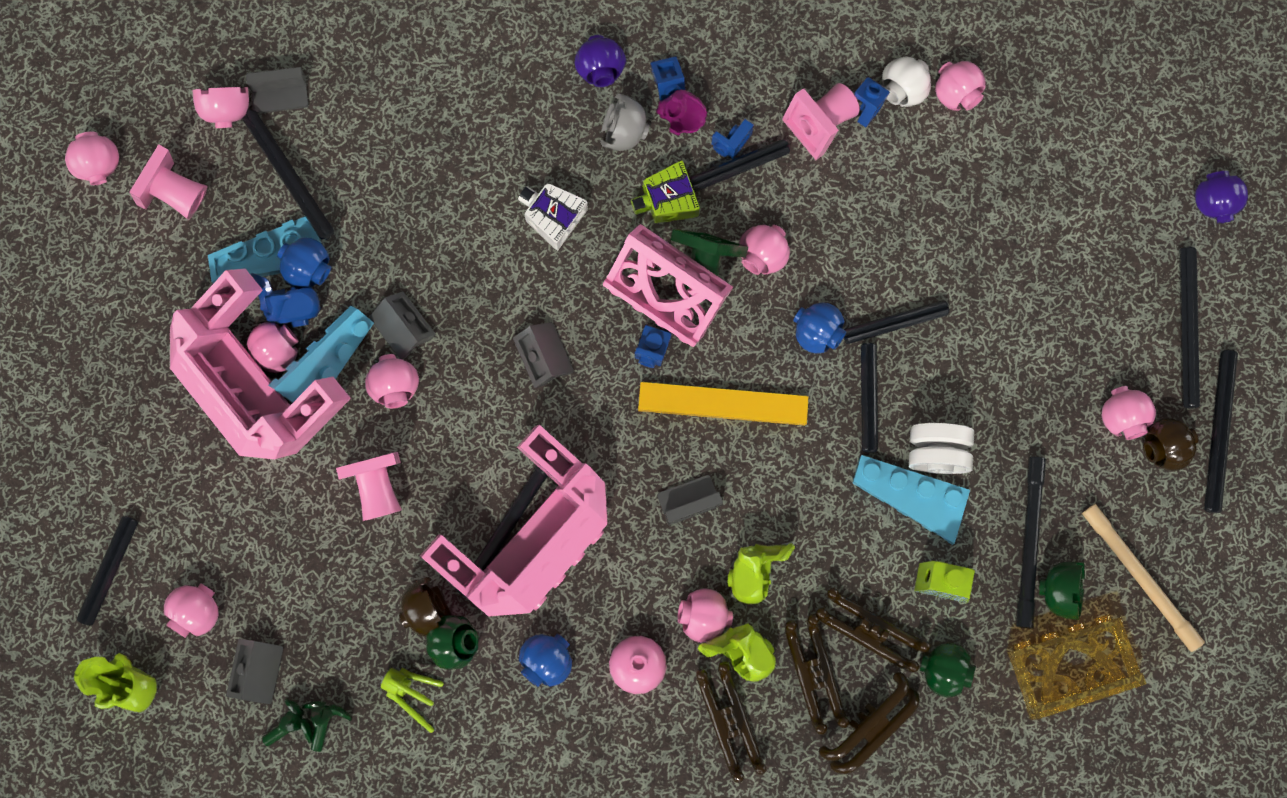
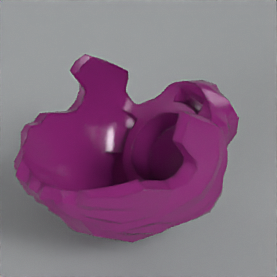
M677 90L663 101L660 100L656 109V113L660 118L670 122L669 131L678 136L683 132L694 133L706 123L707 111L705 105L698 97L686 90Z

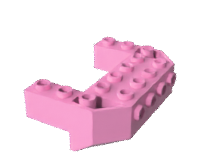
M246 269L225 270L191 309L176 310L173 314L170 326V369L239 456L278 459L297 454L351 398L334 377L315 380L291 405L282 395L268 386L271 383L270 379L228 328L263 289Z
M540 425L535 426L517 448L559 486L484 571L479 569L441 534L420 555L488 616L531 613L533 609L537 610L547 597L545 595L552 587L556 588L566 577L564 573L571 565L575 566L583 558L585 549L590 544L593 545L604 533L603 529L607 525L605 482L586 463H581Z

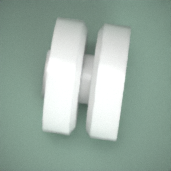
M924 423L911 427L910 442L919 448L909 453V468L940 474H961L973 470V455L965 451V449L974 445V430L972 428L946 423Z

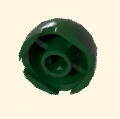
M1068 561L1058 563L1049 569L1046 579H1040L1039 595L1045 596L1046 606L1055 615L1079 620V617H1081L1084 597L1083 580L1081 579H1085L1084 562Z

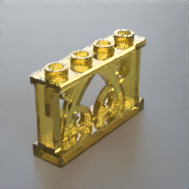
M1111 614L1095 618L1096 624L1085 627L1083 622L1067 627L1069 632L1067 634L1058 636L1057 631L1040 636L1042 642L1031 645L1030 640H1026L1013 645L1015 650L1007 652L1026 703V710L1030 720H1038L1147 684L1143 673L1140 672L1122 617L1112 618ZM1103 631L1111 633L1116 640L1113 651L1108 655L1102 651L1108 647L1109 641L1106 640L1104 644H1101L1097 640L1098 634ZM1089 634L1088 643L1074 639ZM1058 644L1051 655L1043 649ZM1069 649L1081 652L1096 661L1086 673L1085 690L1081 691L1077 683L1071 678L1055 675L1061 659ZM1119 653H1121L1128 676H1124L1123 672L1112 660ZM1037 654L1040 656V664L1032 665L1037 670H1044L1043 676H1034L1026 670L1025 661L1029 655ZM1102 666L1104 670L1098 673L1104 675V680L1097 682L1093 675ZM1030 681L1042 682V704L1038 705ZM1054 681L1066 683L1068 691L1065 694L1059 693L1058 688L1060 685L1053 686Z

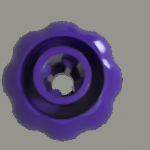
M593 35L577 51L574 64L576 71L586 82L594 84L596 87H607L613 84L623 72L626 57L623 49L614 40L604 38L602 35Z
M1219 171L1206 175L1207 181L1201 182L1195 192L1197 208L1206 217L1216 219L1218 224L1234 221V215L1243 210L1248 201L1246 184L1238 176H1230L1229 171Z

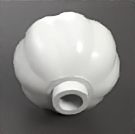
M901 57L891 61L884 68L882 74V87L890 91L887 100L894 105L899 104L902 107H910L924 101L931 90V77L928 65L924 61L915 60L912 57Z

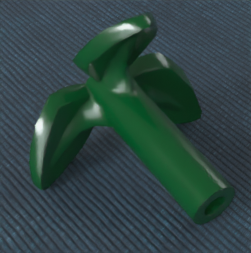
M285 699L284 702L291 711H288L282 717L276 728L262 737L264 745L269 747L288 733L299 731L300 729H302L308 743H312L313 731L310 720L303 718L304 711L298 704Z
M315 701L302 705V709H312L311 719L315 731L311 750L315 752H321L323 749L328 722L332 716L338 715L349 721L352 719L343 708L335 704L327 706L325 702Z

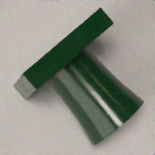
M673 229L670 239L692 247L690 258L716 276L719 274L722 256L746 258L748 246L705 232ZM684 284L685 289L688 290L690 287Z

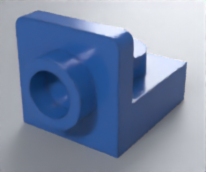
M677 56L650 63L658 88L659 100L663 101L677 90H686L684 75Z
M869 77L866 78L854 93L855 97L863 102L859 108L862 114L857 122L865 128L878 114L890 94V91Z
M744 119L740 126L736 124L731 129L727 138L715 131L712 135L711 143L713 149L723 157L728 155L734 159L752 136L754 125Z
M645 325L639 345L635 351V358L639 359L638 363L649 368H654L655 365L661 367L672 334Z

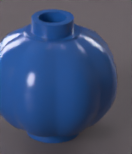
M299 238L290 245L285 243L277 255L281 259L279 269L282 277L290 286L296 289L312 288L316 284L322 285L331 271V266L328 265L330 258L327 250L322 243L312 238Z
M816 303L807 309L802 307L793 320L797 323V342L804 350L811 353H824L829 348L835 350L846 334V331L842 329L845 322L842 313L837 307L829 303Z
M544 634L530 637L521 646L519 652V662L524 667L521 674L536 687H539L541 683L548 687L561 684L567 679L572 669V659L567 650L570 644L559 634H556L554 637Z

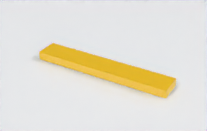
M641 382L638 411L806 426L809 396Z

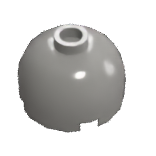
M617 94L614 98L619 100L616 105L611 103L608 107L601 132L607 130L605 141L600 139L602 147L612 150H630L639 143L640 139L644 140L647 137L649 124L646 123L645 110L638 101L631 97Z

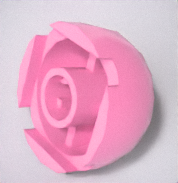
M240 87L208 88V90L201 91V89L192 90L193 102L198 115L206 122L215 123V128H232V122L239 121L246 115L249 107L248 87L241 89Z
M631 636L619 642L613 649L609 660L610 674L615 684L623 691L632 694H644L655 689L664 679L667 669L666 656L661 646L654 640L644 636Z

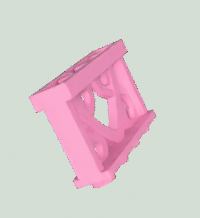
M640 224L626 238L619 256L603 282V286L609 289L613 295L631 304L635 310L650 317L657 325L666 328L676 335L680 341L694 347L703 338L733 287ZM633 249L639 252L638 262L628 260ZM656 265H658V266L661 267L662 269L657 270V269H653V268H654ZM633 268L638 270V273L634 272L628 276L633 278L635 283L622 275L623 269ZM668 273L676 278L677 290L682 299H660L653 286L651 276L661 277ZM684 284H686L690 288L686 290ZM705 299L712 302L707 313L699 304ZM691 307L697 312L699 316L698 325H695L683 316L686 315L690 318V320L693 319L694 314L691 310Z

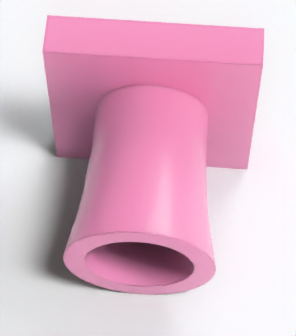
M841 83L835 84L817 102L803 88L793 97L782 120L814 159L817 160L825 154L839 131L836 126L859 114V104L853 92Z
M158 144L130 190V194L136 205L145 210L155 196L189 220L203 201L207 186L171 171L174 165L168 149Z
M398 452L336 468L339 479L355 475L359 488L363 521L402 510L394 494L386 469L388 466L401 463Z

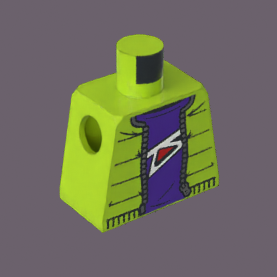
M683 161L677 162L646 178L643 181L645 195L631 199L635 215L651 211L655 223L699 216L700 207Z

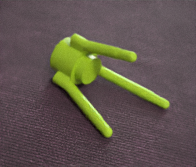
M392 667L385 675L381 688L387 691L386 696L394 700L430 733H433L434 728L400 696L403 697L407 693L419 701L433 706L434 702L431 699L410 688L411 681L408 678L442 687L444 683L430 677L412 673L404 668L398 671Z

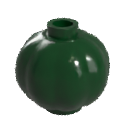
M464 616L440 617L441 621L438 622L439 627L430 631L426 636V651L439 668L447 670L464 668L472 661L473 656L478 651V633L471 622Z
M944 643L937 646L930 653V656L924 654L920 671L925 672L926 683L935 694L942 697H954L962 693L963 687L971 688L976 666L969 664L971 656L962 646L954 643Z

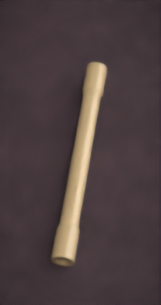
M1093 504L1086 509L1082 515L1096 533L1101 535L1161 611L1189 651L1193 652L1200 648L1205 641L1190 622L1185 620L1113 529L1111 522L1099 507Z

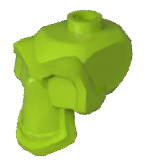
M789 543L788 545L763 546L755 544V546L741 547L738 552V558L734 562V568L728 574V587H732L733 596L739 602L746 604L762 602L768 596L769 584H771L769 576L771 563L773 561L788 560L795 546Z
M750 624L733 629L730 627L723 635L706 643H701L698 646V651L706 657L723 653L731 660L734 671H737L742 678L751 682H759L768 677L776 665L772 644L758 632H755Z
M118 653L111 662H108L104 657L85 659L79 663L74 674V680L80 691L87 696L96 695L95 707L100 709L118 706L141 713L151 705L157 691L155 678L133 667L129 658L121 653Z

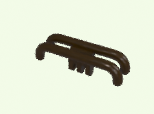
M832 587L827 590V596L832 602L861 619L856 628H853L828 613L825 608H818L816 615L821 622L906 671L913 673L919 670L918 662L905 658L881 643L885 642L890 635L915 650L927 652L930 649L928 641L921 640L845 597L836 588Z
M811 614L807 618V627L816 659L805 662L797 635L796 622L792 620L786 622L785 634L812 725L816 733L823 735L827 732V726L823 722L814 690L826 689L834 718L839 727L847 728L850 721L846 717L819 629V618L816 614Z
M723 661L718 665V671L730 703L729 707L719 710L707 671L699 670L696 673V678L731 777L734 782L741 783L744 780V774L738 763L730 738L742 736L753 769L758 775L765 774L766 766L760 755L734 683L730 665Z
M896 672L893 675L897 688L877 709L868 703L865 709L869 715L866 716L860 711L856 716L861 722L858 724L853 719L850 721L849 725L854 731L838 747L830 749L827 746H821L819 748V755L831 761L830 768L834 772L849 774L857 770L917 710L920 702L919 693L914 687L909 686V681L903 673ZM907 696L908 701L905 706L889 721L886 716ZM863 739L867 741L849 761H839V759L849 754Z

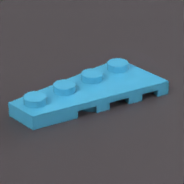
M306 217L295 221L290 220L283 223L279 228L269 232L264 231L248 241H240L209 254L211 282L214 284L225 270L246 269L250 274L254 273L259 276L280 274L281 259L277 255L285 243L290 245L297 239L304 237L315 239L321 243V239Z
M350 306L325 330L326 335L320 341H313L306 348L308 352L298 362L293 361L285 368L287 372L279 380L275 378L268 386L293 403L315 380L328 377L336 379L374 322L357 308Z
M860 456L853 484L882 502L894 507L906 517L908 516L920 523L921 526L941 536L950 544H955L969 496V489L870 457Z

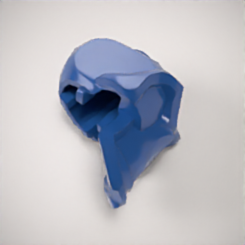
M254 273L250 274L263 289L258 297L260 310L263 311L267 321H276L279 324L291 322L293 328L309 325L308 319L315 318L319 314L320 300L318 294L311 287L302 289L291 287V290L285 292V289L273 291L271 283L267 278Z

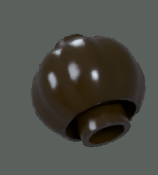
M1171 418L1160 419L1149 428L1143 444V451L1146 458L1156 466L1169 471H1178L1184 469L1192 462L1199 438L1193 428H1189L1184 422Z

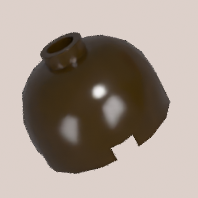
M424 577L408 587L402 596V612L399 613L403 626L406 629L410 627L413 632L423 637H426L430 631L439 627L440 617L451 615L446 600L438 586L432 588L428 584V582L432 581L430 577Z

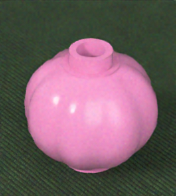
M961 61L955 64L947 62L939 69L940 77L936 82L935 91L937 98L948 109L959 111L961 108L958 105L961 103L968 111L980 103L984 97L982 92L985 89V77L977 65L969 61Z
M84 132L76 135V140L69 144L65 155V162L69 172L78 179L89 181L90 185L106 183V177L115 171L119 162V153L116 145L107 137L98 136L97 132Z
M757 225L748 229L742 235L739 244L748 246L746 258L741 257L743 266L756 275L760 273L770 274L781 270L787 264L790 256L788 242L785 239V231L777 225H772V227Z
M265 322L259 324L251 331L247 340L249 355L261 369L270 373L284 372L285 368L296 360L298 350L296 347H292L299 340L286 324L279 327L275 322Z
M394 354L379 357V362L370 368L365 379L368 395L377 403L385 405L386 408L390 409L405 406L408 403L407 400L411 399L415 394L419 384V376L414 366L403 359H397Z
M1128 386L1112 390V397L1104 403L1101 416L1105 427L1116 436H1122L1121 432L1123 431L1126 440H1132L1147 434V427L1153 424L1156 416V409L1151 398L1142 391L1129 390Z
M201 583L198 587L185 585L173 590L166 598L164 604V615L170 619L166 625L184 638L190 632L195 636H201L209 632L216 624L219 614L218 606L212 598L215 592Z
M704 588L690 593L686 601L682 600L680 602L677 620L678 623L683 624V631L690 639L696 642H707L721 636L725 628L731 627L733 612L728 611L726 601L720 593Z

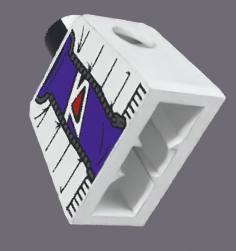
M546 184L539 194L526 186L518 198L519 201L529 207L525 212L526 222L557 251L588 210L586 200L551 184Z

